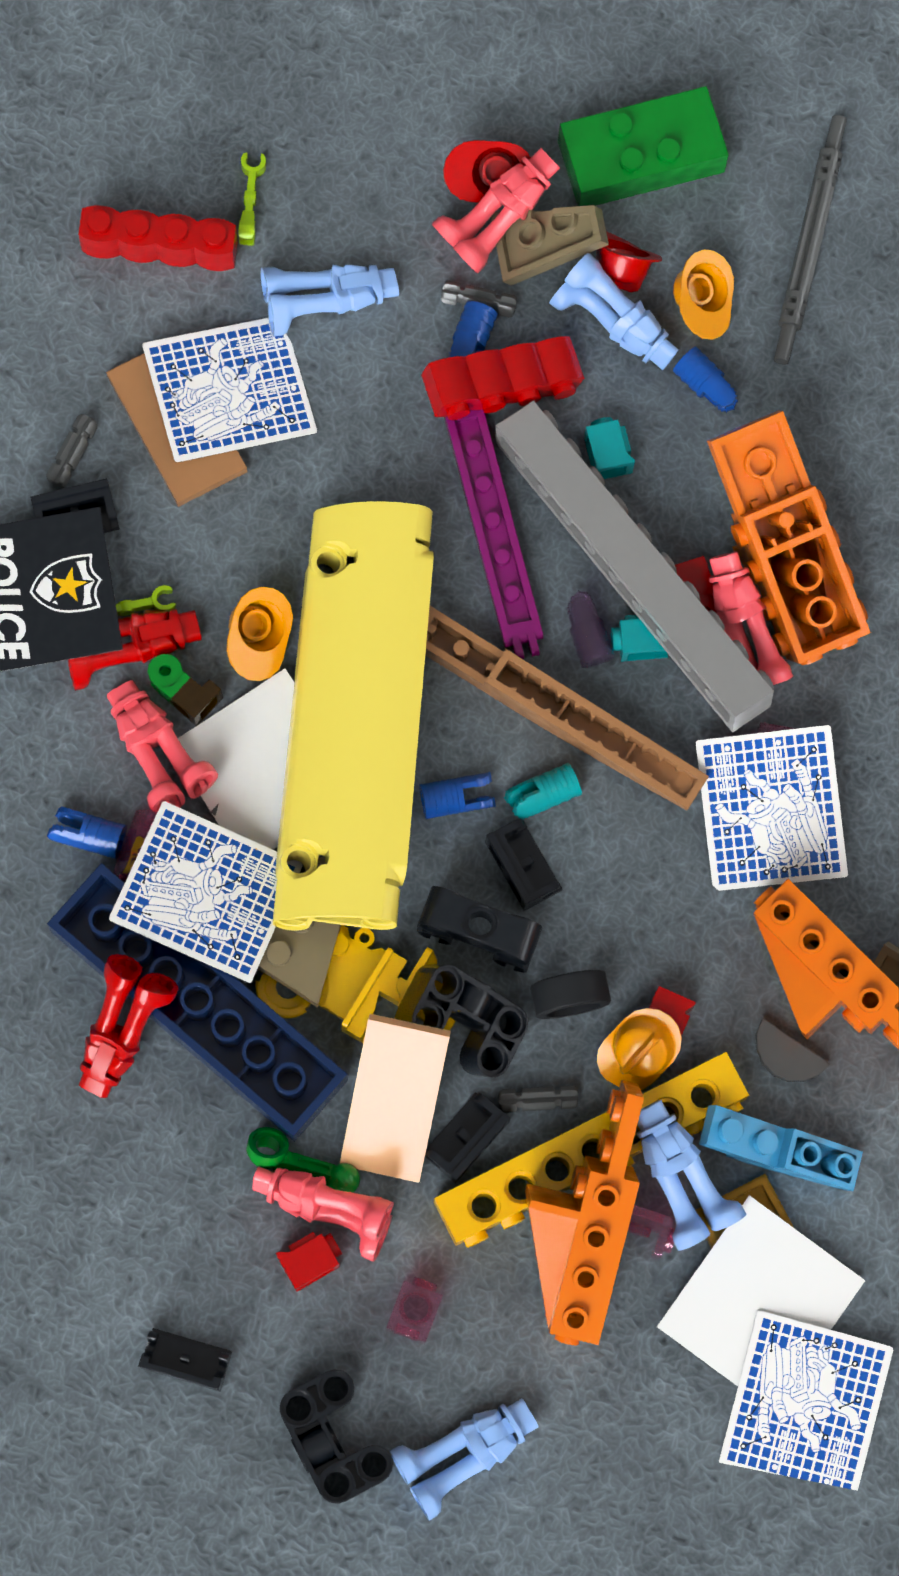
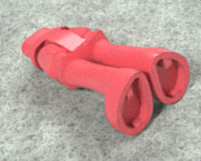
M542 148L529 160L525 156L521 159L526 166L519 163L500 175V179L492 182L483 198L466 216L455 220L442 215L432 223V226L453 246V249L476 273H479L484 268L489 254L510 226L519 218L522 220L526 219L528 211L534 209L544 190L551 186L548 180L560 169ZM504 206V208L495 217V219L480 234H478L475 237V235L480 231V229L485 225V223L490 219V217L500 207Z
M738 552L710 558L709 561L713 575L709 577L710 583H715L713 584L714 608L724 624L726 634L732 641L738 640L745 647L750 663L757 671L763 670L769 676L773 685L791 679L793 674L790 665L780 656L766 626L763 614L766 606L760 600L761 594L751 577L748 576L750 575L748 567H742ZM742 621H746L758 656V663L746 636Z
M133 680L123 683L107 694V699L113 707L111 715L116 720L120 740L126 743L127 751L135 756L151 783L152 790L148 793L147 802L154 814H157L163 801L179 808L185 804L184 794L166 772L153 750L159 745L191 799L201 796L215 783L218 773L212 764L207 761L195 763L190 758L173 731V723L166 718L167 713L150 700L146 691H140Z
M259 1166L253 1177L252 1190L267 1195L266 1200L268 1203L273 1204L276 1200L281 1209L295 1217L300 1216L309 1223L315 1220L348 1228L359 1235V1249L363 1258L374 1262L378 1257L392 1220V1215L390 1214L394 1202L378 1196H368L333 1189L326 1185V1178L324 1176L313 1177L312 1173L289 1171L283 1168H277L273 1172Z

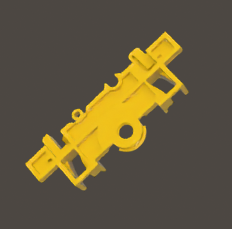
M341 925L319 1006L342 1019V1032L363 1044L370 1014L375 1012L378 996L380 995L399 1007L416 972L426 964H437V958L434 950L427 947L408 979L397 978L408 960L394 953V950L390 947L387 950L383 948L371 950L370 948L374 944L375 937L370 929H359L355 933L354 939L350 938L348 928ZM366 935L369 937V941L363 943L360 941V937ZM263 973L260 981H256L257 997L282 1018H296L307 1013L306 1009L311 1003L299 995L290 999L281 997L276 990L277 981ZM435 980V987L439 992L443 984ZM420 1009L417 1013V1018L424 1022V1013ZM449 1017L444 1030L451 1031L456 1021Z

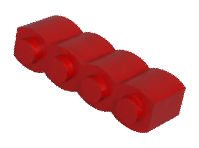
M101 205L82 208L78 233L82 251L92 257L108 259L121 255L127 260L138 263L160 260L167 265L175 267H187L198 264L212 271H226L235 268L238 245L236 225L227 220L207 218L196 221L182 214H167L158 217L145 210H127L120 213L111 207Z
M570 336L553 337L536 343L512 345L500 350H485L467 356L439 359L428 363L421 374L435 417H448V420L464 418L470 414V410H483L484 413L497 412L503 409L506 403H519V406H526L532 401L537 403L541 400V396H554L556 400L564 399L575 394L577 387L585 379Z

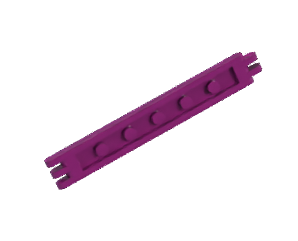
M470 410L469 415L458 420H448V417H444L504 647L512 646L514 654L524 659L522 644L528 643L531 657L539 656L537 640L544 638L485 413L483 410Z

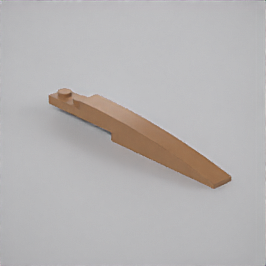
M432 606L429 607L425 656L577 749L685 810L689 809L707 781L708 775L507 649L503 652Z

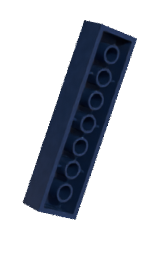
M101 863L47 923L51 933L103 978L106 961L111 955H126L139 962L142 972L127 997L131 1002H133L135 990L140 979L146 974L160 973L174 980L178 985V992L174 1000L169 1005L154 1009L150 1018L295 1142L346 1084L348 1074L234 976L111 922L109 916L125 883Z

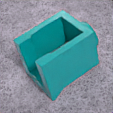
M612 417L599 418L591 422L590 426H586L584 442L590 465L600 472L603 479L633 473L635 459L630 456L631 447L625 426H620L619 421L613 420Z
M626 615L624 620H620L618 627L611 628L612 650L620 651L621 662L668 658V653L637 615Z

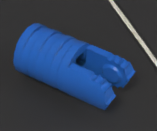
M476 301L465 303L460 321L453 334V344L449 357L467 356L485 350L490 332L498 316V313L492 307Z
M697 346L693 347L678 361L673 368V372L692 391H695L699 398L705 396L721 412L725 411L727 413L728 411L735 410L736 403L738 402L736 400L737 395H735L736 391L723 378L725 373L718 369L717 365L710 361Z
M486 772L420 784V798L425 819L496 807L494 797L480 796L465 800L463 789L481 787L492 782L491 773Z
M62 806L58 808L55 815L59 820L58 822L70 827H63L58 824L53 825L47 834L50 840L114 859L119 857L126 837L127 825Z

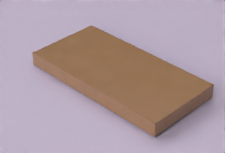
M144 353L106 372L112 387L178 507L247 473V467L237 450L182 462L174 461Z

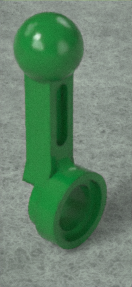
M262 1127L254 1130L249 1135L246 1151L252 1163L258 1167L260 1166L265 1169L273 1168V1172L277 1168H283L289 1171L312 1173L313 1177L324 1176L327 1186L340 1191L354 1193L359 1187L360 1174L353 1165L348 1163L335 1165L288 1150L289 1142L287 1137L277 1129ZM269 1147L276 1153L266 1155L259 1152L257 1148Z

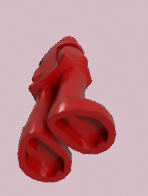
M172 609L170 612L145 610L144 614L132 613L129 617L118 619L121 637L131 636V642L122 644L123 650L68 659L74 690L88 687L92 674L100 669L141 661L146 663L157 655L172 653L177 649V643L179 649L182 650L185 649L186 643L202 640L195 610L178 613L177 609Z
M121 954L111 955L106 961L103 972L107 985L105 999L96 1023L90 1026V1036H87L85 1039L84 1061L80 1065V1070L83 1074L79 1086L101 1098L108 1097L112 1086L119 1084L121 1076L135 1062L134 1055L140 1050V1038L154 1009L169 1005L178 992V985L170 977L160 973L146 974L137 985L124 1026L117 1025L116 1023L123 1005L142 972L139 962Z

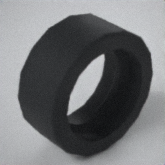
M603 970L565 973L537 981L530 987L535 1015L539 1019H554L582 1014L603 1008L611 1002L606 973Z

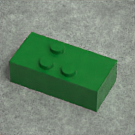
M707 86L560 123L558 145L577 206H596L725 172L729 156Z

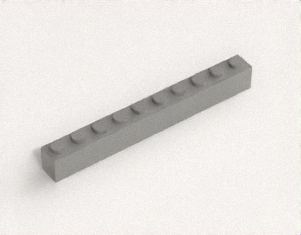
M532 401L496 425V444L732 733L771 707L774 686L769 676L761 669L757 671L750 663L745 647L738 640L732 641L726 634L722 620L713 610L708 612L702 605L699 593L693 584L689 581L683 582L676 573L675 564L669 555L665 552L659 553L652 544V538L648 530L641 523L635 524L630 518L624 501L617 494L612 496L606 489L600 472L594 466L588 467L582 460L581 452L576 443L571 438L565 439L558 431V424L553 415L548 410L542 411Z

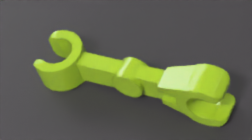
M247 152L243 153L241 157V168L243 173L248 176L247 190L244 193L245 210H243L241 220L239 221L238 235L240 245L253 246L255 242L256 221L253 210L257 199V191H255L256 179L264 174L266 170V157L264 154H261V162L256 167L247 165Z
M162 585L157 587L149 598L120 601L116 604L117 615L128 616L137 611L154 608L156 611L170 612L176 608V603L161 605L157 599L162 594L173 593V590L170 586Z

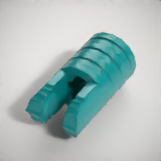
M567 762L562 766L553 768L505 791V797L503 798L513 808L512 812L519 819H525L560 805L563 802H567L574 797L581 796L582 790L573 768Z

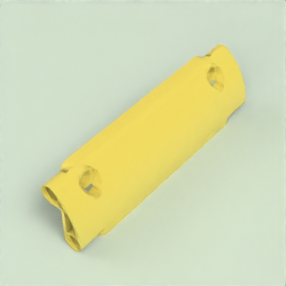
M367 501L317 509L313 514L309 564L304 579L275 868L277 883L273 925L278 928L295 931L305 930L309 928L312 921L377 930H389L397 927L400 889L398 887L403 886L408 863L434 560L433 551H429L433 511L426 506L403 502ZM347 556L353 557L354 563H349L346 567ZM317 565H328L333 569L334 573H324ZM319 855L325 856L326 864H320L318 867ZM290 860L301 862L306 872H293L287 865V862Z

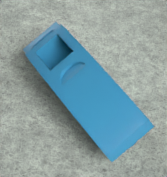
M708 1105L699 1145L725 1153L726 1157L847 1191H854L863 1154L862 1151L794 1128L786 1129L718 1105Z

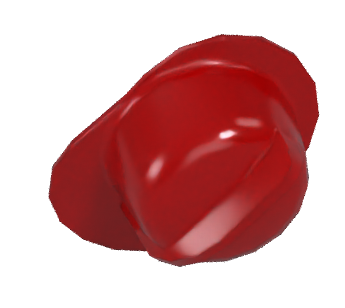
M466 141L454 147L446 157L443 167L444 182L450 192L460 200L479 203L489 190L492 182L500 179V175L519 163L526 166L521 159L525 156L529 160L531 157L522 147L509 142Z
M607 232L609 245L596 251V259L619 289L631 293L637 292L645 280L652 262H660L662 257L640 249L627 240Z

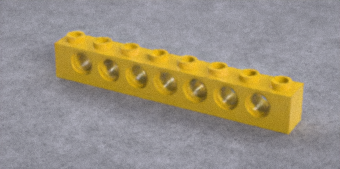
M725 1052L643 1093L642 1108L662 1100L664 1106L670 1107L675 1112L676 1122L693 1136L702 1131L708 1107H697L692 1102L691 1092L694 1089H706L712 1096L711 1105H718L736 1112L744 1109L741 1102L745 1101L749 1094L730 1057ZM605 1112L435 1197L434 1204L455 1246L464 1242L466 1247L470 1248L489 1238L486 1231L501 1223L505 1230L526 1219L523 1212L528 1210L527 1200L515 1199L509 1192L508 1186L515 1179H524L531 1185L560 1192L570 1189L575 1166H583L582 1147L589 1142L598 1144L601 1130H609L611 1123L610 1114ZM640 1138L638 1143L632 1144L627 1166L634 1165L635 1162L632 1157L643 1152L641 1140L644 1138ZM554 1160L563 1162L568 1169L567 1178L562 1181L551 1180L545 1172V1166L549 1162ZM479 1197L489 1198L495 1205V1213L488 1218L476 1216L472 1210L473 1201Z

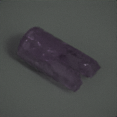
M578 590V593L571 597L566 610H568L567 614H569L568 618L571 624L569 631L573 637V643L577 649L576 652L580 658L581 667L589 668L606 663L613 659L615 655L611 649V643L607 637L608 634L604 628L603 619L599 618L595 604L592 603L591 595H588V592H580Z

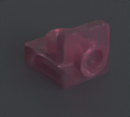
M634 1205L628 1232L649 1238L651 1232L657 1233L658 1236L651 1258L659 1260L663 1252L670 1254L673 1248L674 1241L672 1236L675 1229L671 1228L674 1218Z

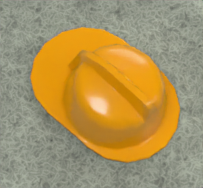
M704 249L693 253L687 259L683 270L677 275L673 284V295L680 307V313L685 324L694 334L703 339L710 340L721 337L728 329L731 319L734 276L731 266L722 255L716 251Z
M258 587L249 590L240 598L229 618V634L227 638L229 662L237 674L247 680L262 681L271 678L279 670L284 659L292 627L293 614L291 605L284 594L274 588Z
M644 1008L635 1010L621 1021L599 1047L597 1064L601 1075L618 1087H620L621 1080L637 1083L640 1090L645 1089L674 1062L679 1054L682 1041L679 1026L670 1015L659 1009Z

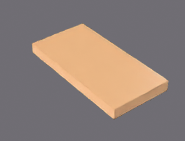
M374 1014L369 1015L340 1163L351 1164L356 1169L420 1182L451 1031Z

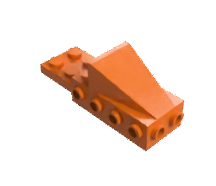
M776 411L708 440V446L734 511L731 514L734 525L730 528L737 545L732 548L734 552H738L743 566L748 567L750 572L748 576L759 587L762 595L760 600L766 606L763 614L767 621H772L776 634L772 635V639L780 656H785L787 660L801 665H808L822 659V654L835 648L836 650L851 647L858 643V638L870 634L871 632L866 622L868 620L866 608L862 601L857 598L853 587L854 576L850 567L842 558L839 550L841 547L839 536L834 527L830 526L825 512L827 511L826 501L821 491L816 486L810 484L784 412Z
M789 879L777 890L772 886L765 890L754 902L757 910L753 914L802 1035L808 1040L843 1006L845 1010L841 1013L842 1017L858 1033L865 1028L872 1034L883 1023L886 1028L882 1034L899 1050V1011L897 1010L899 1007V988ZM788 913L790 916L785 919L781 914ZM814 941L819 943V945L815 948L810 942ZM839 970H845L849 974L847 977H844Z
M621 1080L619 1090L612 1089L607 1106V1113L610 1114L609 1130H601L597 1145V1154H600V1158L585 1155L583 1166H575L570 1189L574 1190L573 1194L531 1184L526 1186L525 1194L549 1333L555 1335L554 1339L564 1344L577 1346L580 1341L599 1345L640 1184L634 1168L627 1166L644 1096L637 1083Z

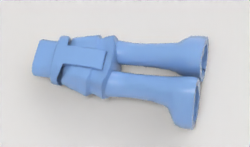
M590 253L585 254L565 278V283L549 302L555 309L560 311L575 304L584 307L610 333L609 338L620 343V347L634 355H645L642 360L644 363L651 360L661 370L666 368L679 351L678 348L667 340L669 334L664 328L661 329L659 322L652 312L644 308L641 300L634 303L628 299L606 274L599 261Z
M333 264L331 269L318 272L283 271L276 267H263L260 273L264 301L268 303L269 324L273 337L286 334L292 319L297 316L320 312L343 314L349 310L357 311L372 305L375 301L377 305L382 304L383 298L399 296V287L394 268L378 270L376 265L366 267L346 264L344 267ZM330 288V292L327 293L286 295L290 292L301 290Z
M658 1100L641 1109L637 1124L640 1131L636 1135L638 1138H644L641 1140L645 1164L650 1165L652 1178L657 1179L672 1208L676 1220V1228L672 1237L677 1250L681 1251L703 1241L710 1236V1232L691 1204L677 1172L683 1170L711 1230L718 1231L727 1228L743 1219L747 1214L738 1201L725 1200L718 1193L699 1156L701 1151L693 1144L694 1138L678 1122L672 1123L677 1119L675 1114L669 1115L662 1100Z
M521 1398L508 1407L501 1404L498 1410L492 1409L473 1414L472 1419L461 1421L458 1428L424 1448L412 1450L401 1445L393 1448L389 1453L399 1473L408 1485L438 1463L467 1447L470 1452L469 1455L410 1488L417 1504L430 1521L441 1512L442 1498L450 1490L485 1469L489 1471L496 1462L502 1463L515 1449L517 1443L525 1442L524 1436L539 1426L526 1403Z

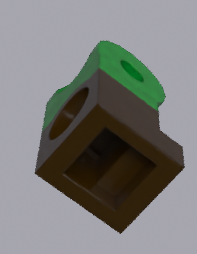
M170 654L157 655L148 665V676L154 690L195 726L199 725L223 699L222 690L209 679L201 687L183 671L179 660Z

